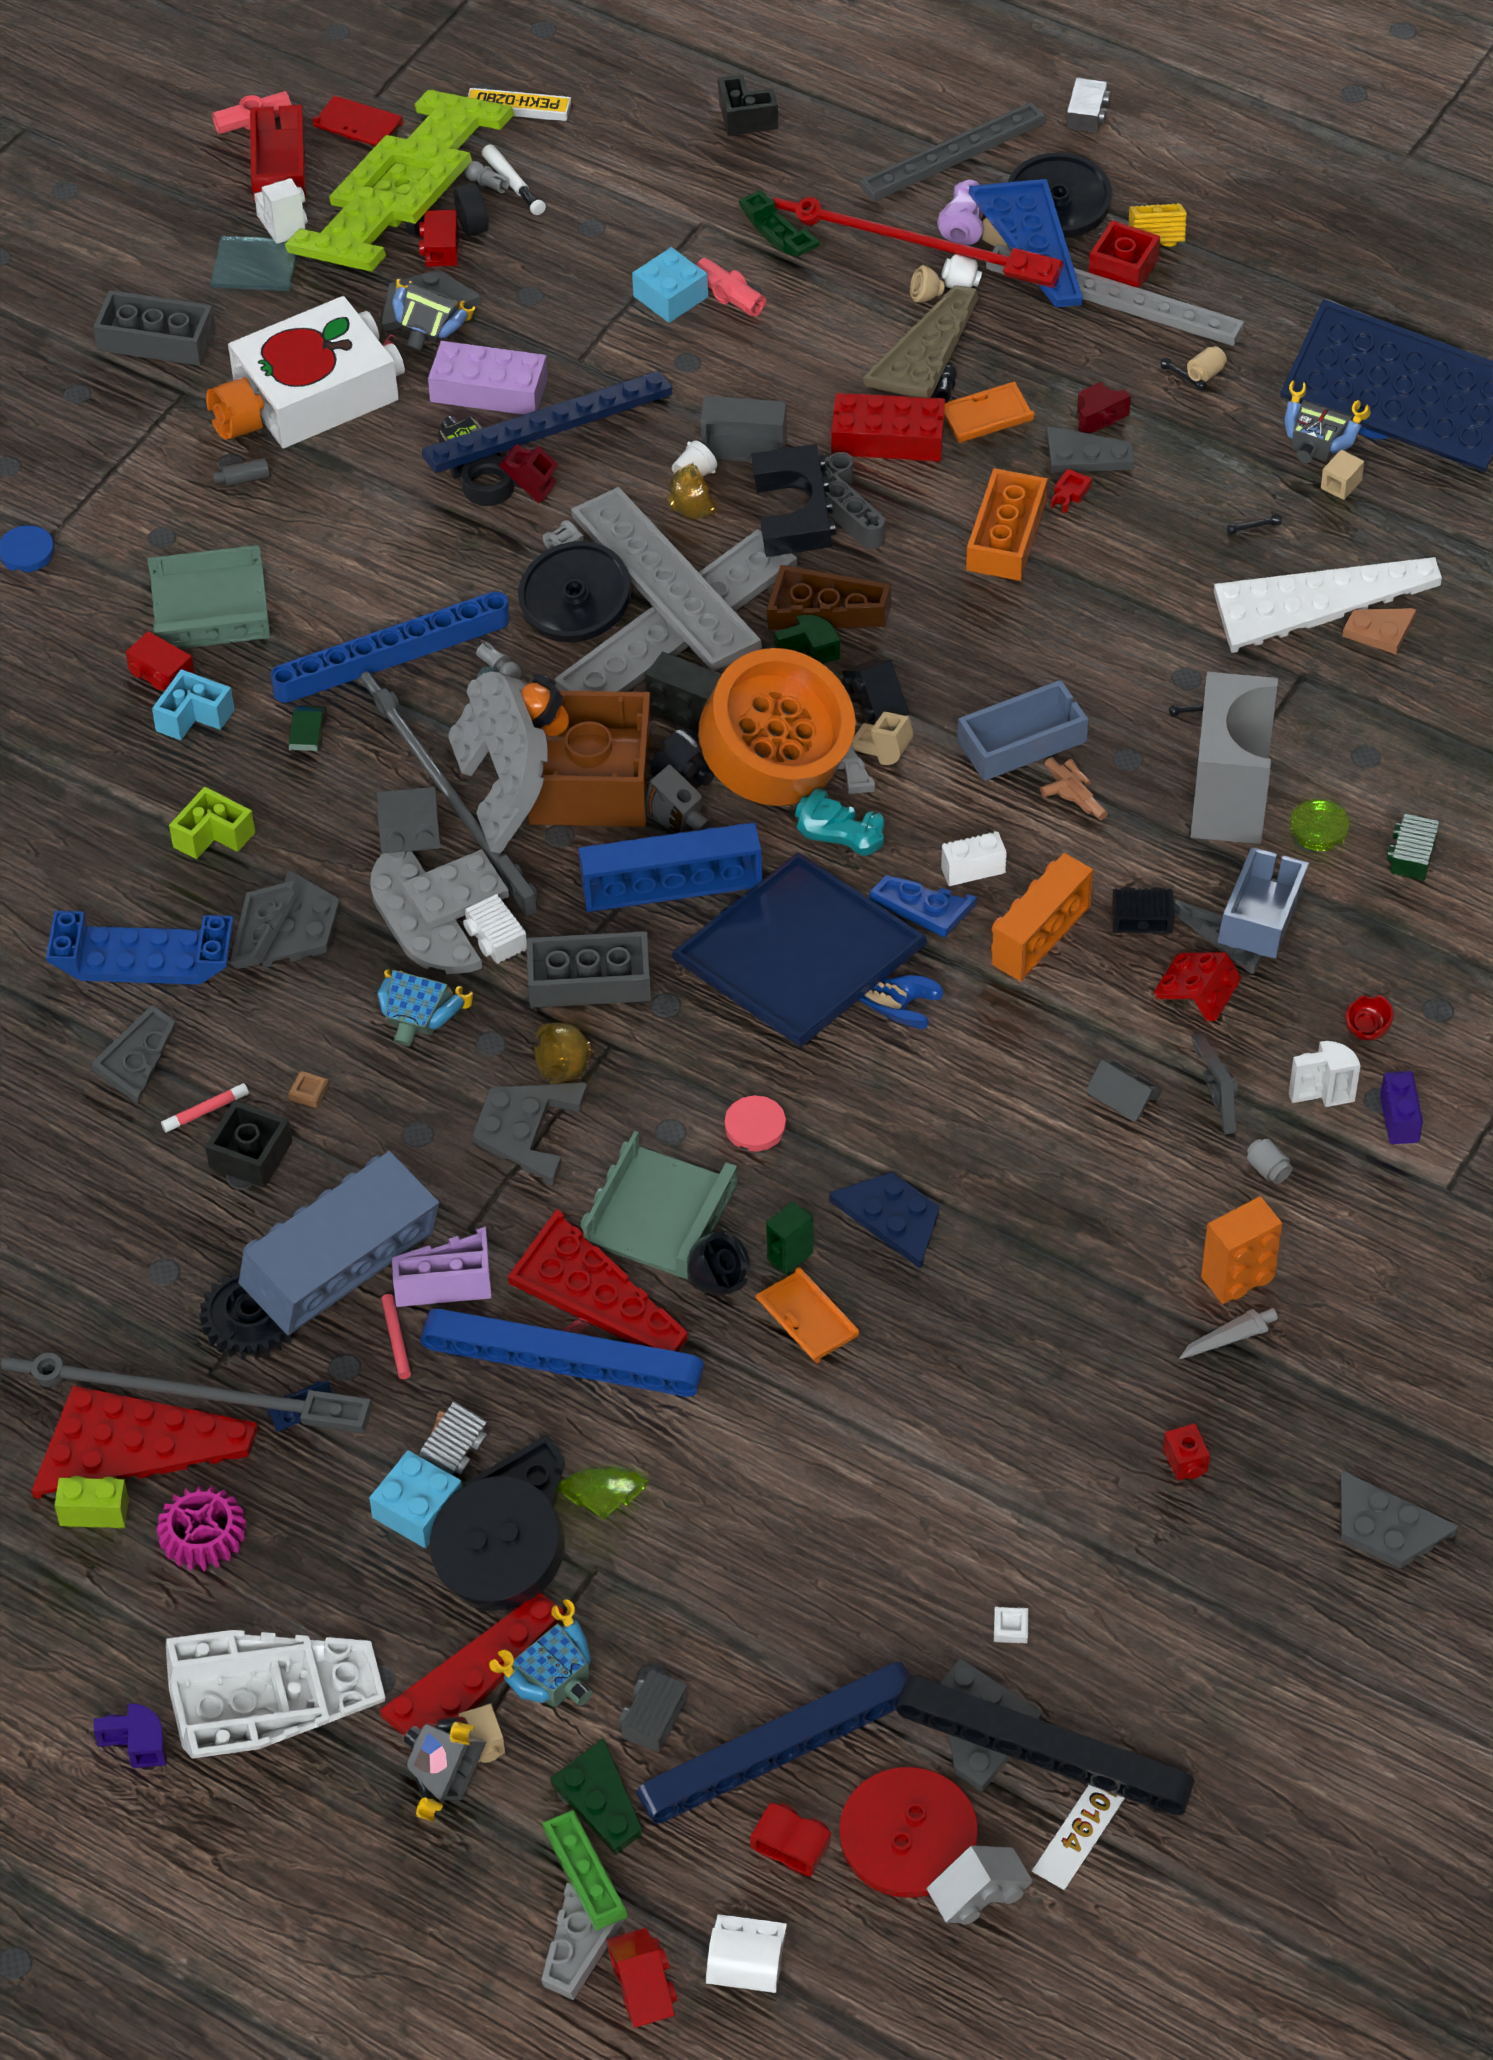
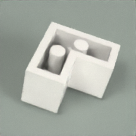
M291 178L262 187V192L254 194L257 216L276 244L288 241L299 228L305 229V224L308 223L302 206V203L305 202L304 192L301 187L297 188Z

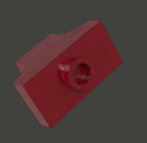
M1102 382L1078 392V430L1091 434L1129 416L1131 399L1129 393L1125 389L1121 391L1110 390Z
M516 444L510 449L499 465L537 503L542 502L557 482L552 473L558 464L540 446L528 450Z

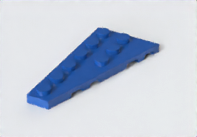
M1047 179L970 186L969 195L1011 250L1016 248L1062 260L1064 266L1055 287L1050 288L1039 285L1055 308L1082 305L1083 296Z

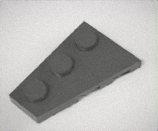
M1047 426L1051 473H1063L1067 469L1075 472L1134 470L1132 442Z
M151 1005L91 1063V1070L138 1104L175 1029V1021L154 1005Z

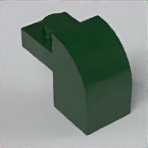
M796 616L797 626L774 632L775 648L788 649L800 653L805 651L808 656L822 664L840 659V639L833 626L819 616Z

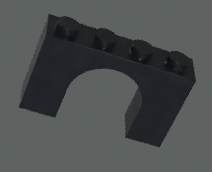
M817 444L751 454L757 493L794 488L806 492L811 497L809 502L796 512L760 518L766 557L832 547L831 536L836 535L834 518L828 519V514L833 513L831 497H825V493L830 492L828 476H822L821 471L827 470L824 454H818Z

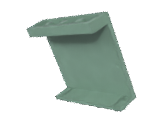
M259 545L147 558L152 589L155 622L153 624L154 635L179 649L270 638L263 566Z
M634 1131L629 1142L624 1141L619 1153L620 1158L616 1165L612 1164L606 1178L607 1182L604 1188L597 1190L594 1197V1206L591 1212L584 1214L580 1228L583 1229L584 1238L599 1249L688 1279L687 1257L689 1251L700 1238L712 1233L738 1184L737 1166L726 1162L720 1174L640 1147L639 1132Z

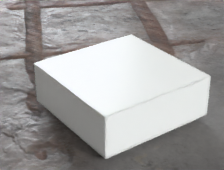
M995 1607L994 1642L1027 1643L1028 1608Z

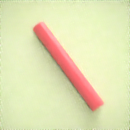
M385 1294L381 1297L398 1376L400 1379H407L411 1376L394 1296L392 1294Z

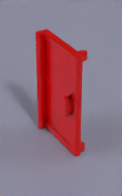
M335 95L319 116H314L313 127L374 146L386 135L391 136L398 126L403 125V118L400 115Z

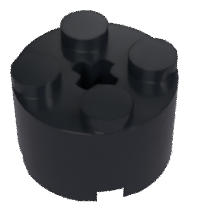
M685 728L672 733L663 742L666 748L661 754L657 751L652 760V774L656 776L670 764L695 789L701 785L707 786L710 784L715 775L704 759L699 737Z

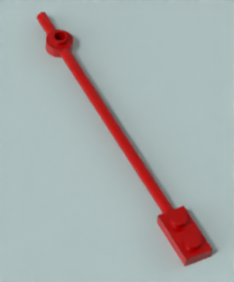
M777 197L773 200L775 208L796 213L798 219L804 225H814L820 220L959 254L1005 266L1003 272L1007 277L1050 288L1055 287L1064 266L1060 259L1016 248L1012 249L1010 256L824 210L820 202L814 197H806L799 201V203Z

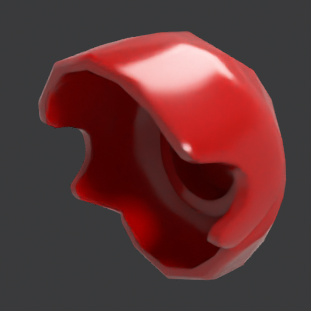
M1380 994L1376 997L1360 996L1348 1006L1345 1015L1347 1029L1360 1040L1374 1041L1387 1034L1393 1021L1392 1004Z

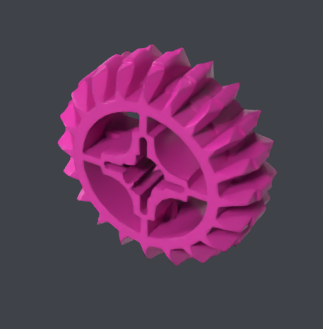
M199 1485L196 1492L190 1493L185 1488L183 1497L173 1495V1504L164 1503V1513L159 1514L157 1536L160 1538L159 1545L162 1550H165L166 1557L169 1560L175 1559L178 1567L187 1563V1567L192 1571L196 1565H200L201 1569L205 1572L208 1564L213 1563L218 1568L220 1565L219 1560L224 1559L230 1562V1552L239 1553V1543L244 1542L246 1520L243 1518L244 1512L241 1506H238L237 1500L234 1496L228 1498V1494L224 1489L216 1494L213 1486L207 1492H204ZM220 1516L227 1521L224 1530L219 1528L217 1520ZM179 1526L184 1528L186 1536L183 1540L176 1535Z

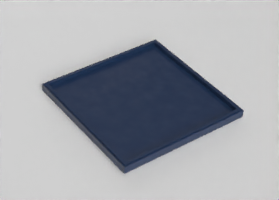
M798 852L674 950L672 956L673 960L801 1048L927 944V939L925 935Z

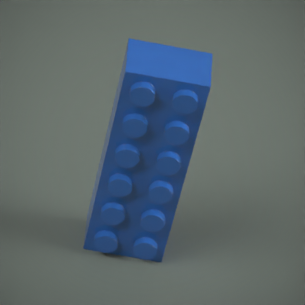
M755 823L708 828L692 832H679L671 835L651 836L643 839L623 840L615 843L579 848L581 887L586 912L752 889L762 881L761 846Z

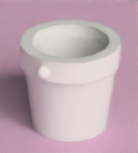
M689 441L686 450L672 465L675 476L687 486H691L707 474H714L716 472L717 461L714 455L699 441Z

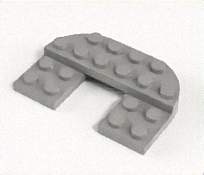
M487 672L476 680L470 681L466 690L470 703L465 706L463 714L457 723L451 727L448 738L462 774L472 776L488 751L490 753L499 779L494 782L485 800L479 804L476 814L490 851L501 854L537 800L544 778H541L543 762H547L548 753L545 732L543 729L533 726L521 695L526 685L518 678L498 672Z

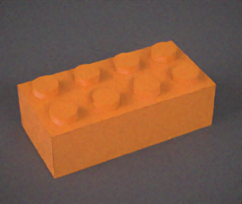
M993 468L967 545L966 571L1021 581L1047 502L1048 478Z
M1063 853L1056 861H1051L1045 873L1038 880L1035 879L1031 882L1027 892L1021 899H1015L1005 916L997 918L991 930L993 932V943L991 945L992 965L1021 982L1091 907L1093 869L1066 853Z

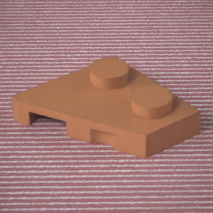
M1416 609L1353 610L1343 629L1342 637L1396 654L1415 618Z

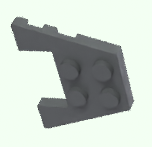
M587 1083L490 1088L472 1135L473 1143L505 1161L509 1159L521 1166V1170L529 1174L533 1172L542 1177L543 1182L554 1185L561 1166V1156L534 1151L533 1148L548 1107L553 1106L580 1112L588 1091Z

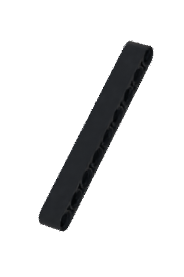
M909 1676L906 1678L896 1705V1712L907 1720L1168 1814L1182 1815L1185 1813L1195 1783L1194 1778L1182 1770L923 1677Z

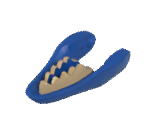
M906 975L883 979L861 997L859 1001L893 1022L916 1029H925L929 1024L928 1018L917 1012L905 1010L907 1005L916 998L940 1000L944 992L941 986L932 979L923 976Z

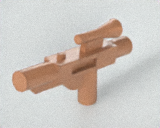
M1053 757L1048 758L1044 765L1053 774L1056 782L1040 787L1042 796L1045 798L1058 794L1065 800L1075 801L1087 814L1093 813L1099 820L1105 819L1108 812L1082 784L1084 782L1086 785H1089L1091 781L1079 770L1074 760L1069 759L1064 765H1060Z

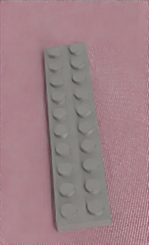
M620 487L571 509L572 518L595 543L608 547L623 560L631 583L713 672L731 664L747 653L762 649L761 639Z
M757 529L701 570L699 574L734 611H737L776 581L780 565L796 567L797 557L792 553L766 557L762 532ZM652 606L554 679L555 686L563 691L628 692L646 678L645 674L662 651L676 656L689 645Z

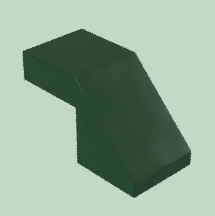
M298 705L294 709L289 750L318 751L322 746V723L327 718L326 706Z

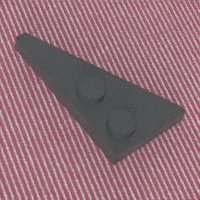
M1179 900L1175 901L1174 915L1219 950L1227 952L1232 960L1249 973H1255L1264 956L1217 943L1223 915Z
M1203 1033L1191 1035L1197 1058H1203L1209 1067V1070L1203 1071V1076L1215 1110H1221L1224 1135L1235 1133L1234 1095H1238L1237 1081L1234 1076L1231 1077L1229 1075L1227 1064L1221 1062Z

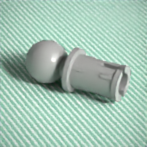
M472 161L464 170L466 178L470 181H478L480 186H488L499 193L505 192L502 188L507 190L509 187V179L493 172L489 166L483 167L478 161Z
M489 642L482 643L478 647L476 655L491 667L492 672H498L518 679L521 678V668L518 664L510 662V657L507 654L500 653Z

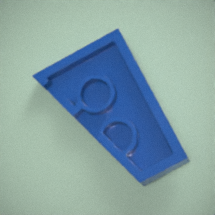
M888 875L870 891L869 899L876 904L944 938L976 906L977 901L976 896L968 894L966 898L950 895L951 890L940 888L939 892L924 889L921 883Z

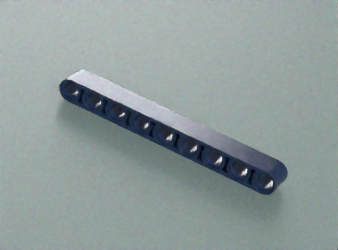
M902 1662L889 1664L646 1781L638 1788L636 1794L654 1824L666 1822L895 1711L905 1680L911 1675Z

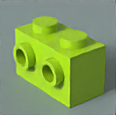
M81 1476L59 1478L55 1510L60 1526L125 1528L129 1497L123 1479L114 1477L88 1479Z

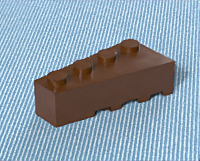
M780 565L767 607L768 630L797 626L796 616L800 615L819 616L827 620L833 628L885 627L892 605L891 584Z

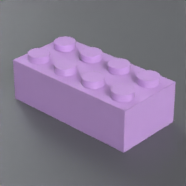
M441 341L428 377L430 402L522 415L537 411L548 380L547 356Z

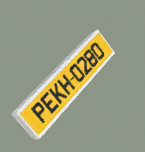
M470 88L468 98L512 106L514 116L567 121L571 107V97L480 88Z

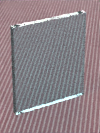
M221 236L210 281L211 287L290 290L296 254L287 252L285 247L287 241L276 244L273 238Z

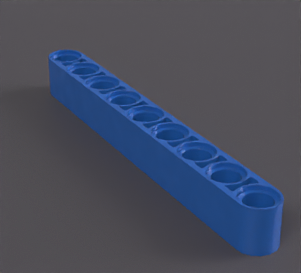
M490 592L274 667L270 674L274 697L280 702H291L358 679L366 671L372 674L506 627L510 621L508 598L501 592Z
M432 1309L428 1312L420 1342L424 1347L437 1352L685 1397L694 1396L697 1393L704 1368V1362L699 1357L687 1353L443 1309Z

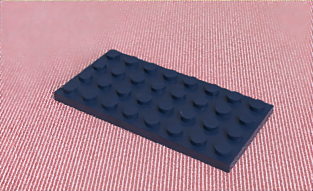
M1323 299L1280 392V397L1288 400L1292 399L1289 385L1293 380L1295 381L1293 388L1295 392H1300L1303 389V383H1305L1306 394L1303 398H1300V404H1302L1303 400L1352 415V420L1355 416L1352 411V405L1355 401L1359 400L1361 406L1358 413L1363 412L1367 404L1371 411L1370 416L1360 422L1363 428L1486 473L1493 457V361Z

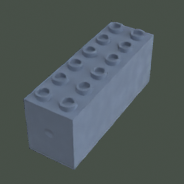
M390 1151L381 1157L375 1156L366 1164L364 1169L358 1173H350L339 1186L333 1190L327 1189L321 1193L313 1204L308 1207L306 1205L300 1207L291 1219L285 1223L279 1222L274 1225L268 1234L260 1240L254 1239L249 1242L243 1250L238 1283L287 1335H290L390 1265L392 1257L407 1253L431 1236L439 1201Z

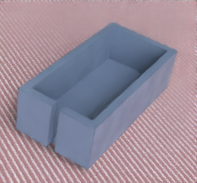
M1062 680L958 718L957 742L983 781L1087 742L1088 718L1076 701L1073 702V696Z
M1251 847L1223 913L1217 943L1276 959L1303 892L1309 862L1283 856L1277 882H1273L1272 877L1277 854Z

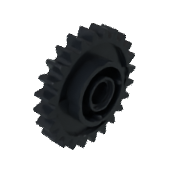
M232 1270V1278L229 1279L222 1275V1284L212 1283V1293H204L205 1302L200 1303V1321L203 1334L208 1335L209 1344L216 1343L218 1352L228 1349L229 1357L239 1352L242 1360L249 1353L253 1355L255 1360L258 1359L260 1352H264L269 1357L270 1349L273 1347L281 1351L282 1341L292 1342L291 1334L287 1335L238 1283L240 1274L236 1270Z

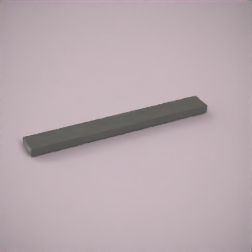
M1030 102L860 180V188L873 202H876L1045 124L1046 116Z

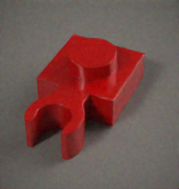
M1067 469L1055 485L1054 495L1051 498V509L1056 504H1063L1062 513L1064 514L1069 510L1071 501L1079 504L1091 488L1092 478Z

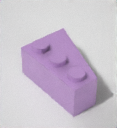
M486 1227L477 1229V1234L463 1239H459L458 1236L448 1239V1244L433 1249L429 1245L392 1257L396 1307L491 1299Z

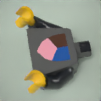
M465 1717L442 1718L437 1724L426 1723L422 1730L414 1726L407 1731L404 1737L405 1744L413 1749L407 1766L415 1775V1781L422 1795V1799L416 1809V1815L432 1823L435 1820V1811H440L443 1808L440 1800H462L486 1745V1741L470 1734L475 1726L470 1725Z

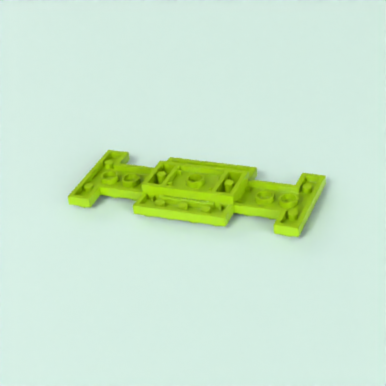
M428 89L414 105L417 113L429 116L408 139L386 135L329 196L331 205L342 207L343 209L321 233L299 228L285 243L287 252L372 272L386 257L384 247L372 245L376 238L387 226L398 227L402 221L416 224L472 162L470 152L458 150L459 147L479 126L501 130L514 116L512 106Z

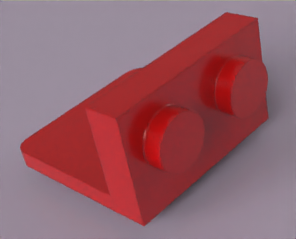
M1227 952L1180 953L1174 958L1172 964L1160 980L1154 994L1157 999H1193L1206 1021H1216L1242 978Z

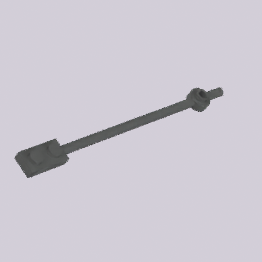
M370 672L362 673L360 679L372 694L381 716L384 719L389 718L497 868V873L506 885L508 893L526 917L536 913L538 894L534 885L525 881L520 866L517 863L513 864L507 854L502 856L490 851L482 827L396 708L399 707V701L393 691L389 692L386 688L381 689Z
M50 1352L39 1355L34 1361L3 1357L1 1362L3 1370L33 1374L36 1382L44 1387L57 1385L64 1378L302 1413L300 1419L303 1425L365 1433L373 1407L371 1399L313 1390L308 1391L305 1401L65 1366L57 1354ZM54 1370L51 1374L46 1375L47 1372Z

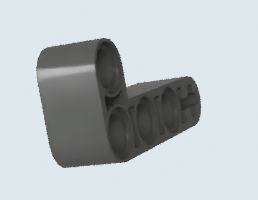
M837 452L825 458L827 471H821L822 476H828L830 492H826L825 497H831L833 513L828 515L834 518L837 524L865 548L877 549L881 547L885 541V519L882 514L850 487L853 483V458L845 452Z

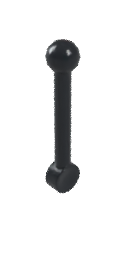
M1163 358L1161 360L1160 367L1162 369L1172 370L1195 384L1198 390L1206 388L1204 380L1194 381L1186 372L1172 365L1170 359Z
M1273 514L1269 519L1240 525L1229 524L1227 532L1235 534L1239 530L1268 524L1279 526L1282 522V517L1279 514Z
M1172 705L1169 708V713L1172 716H1177L1179 713L1203 711L1204 705L1187 707Z

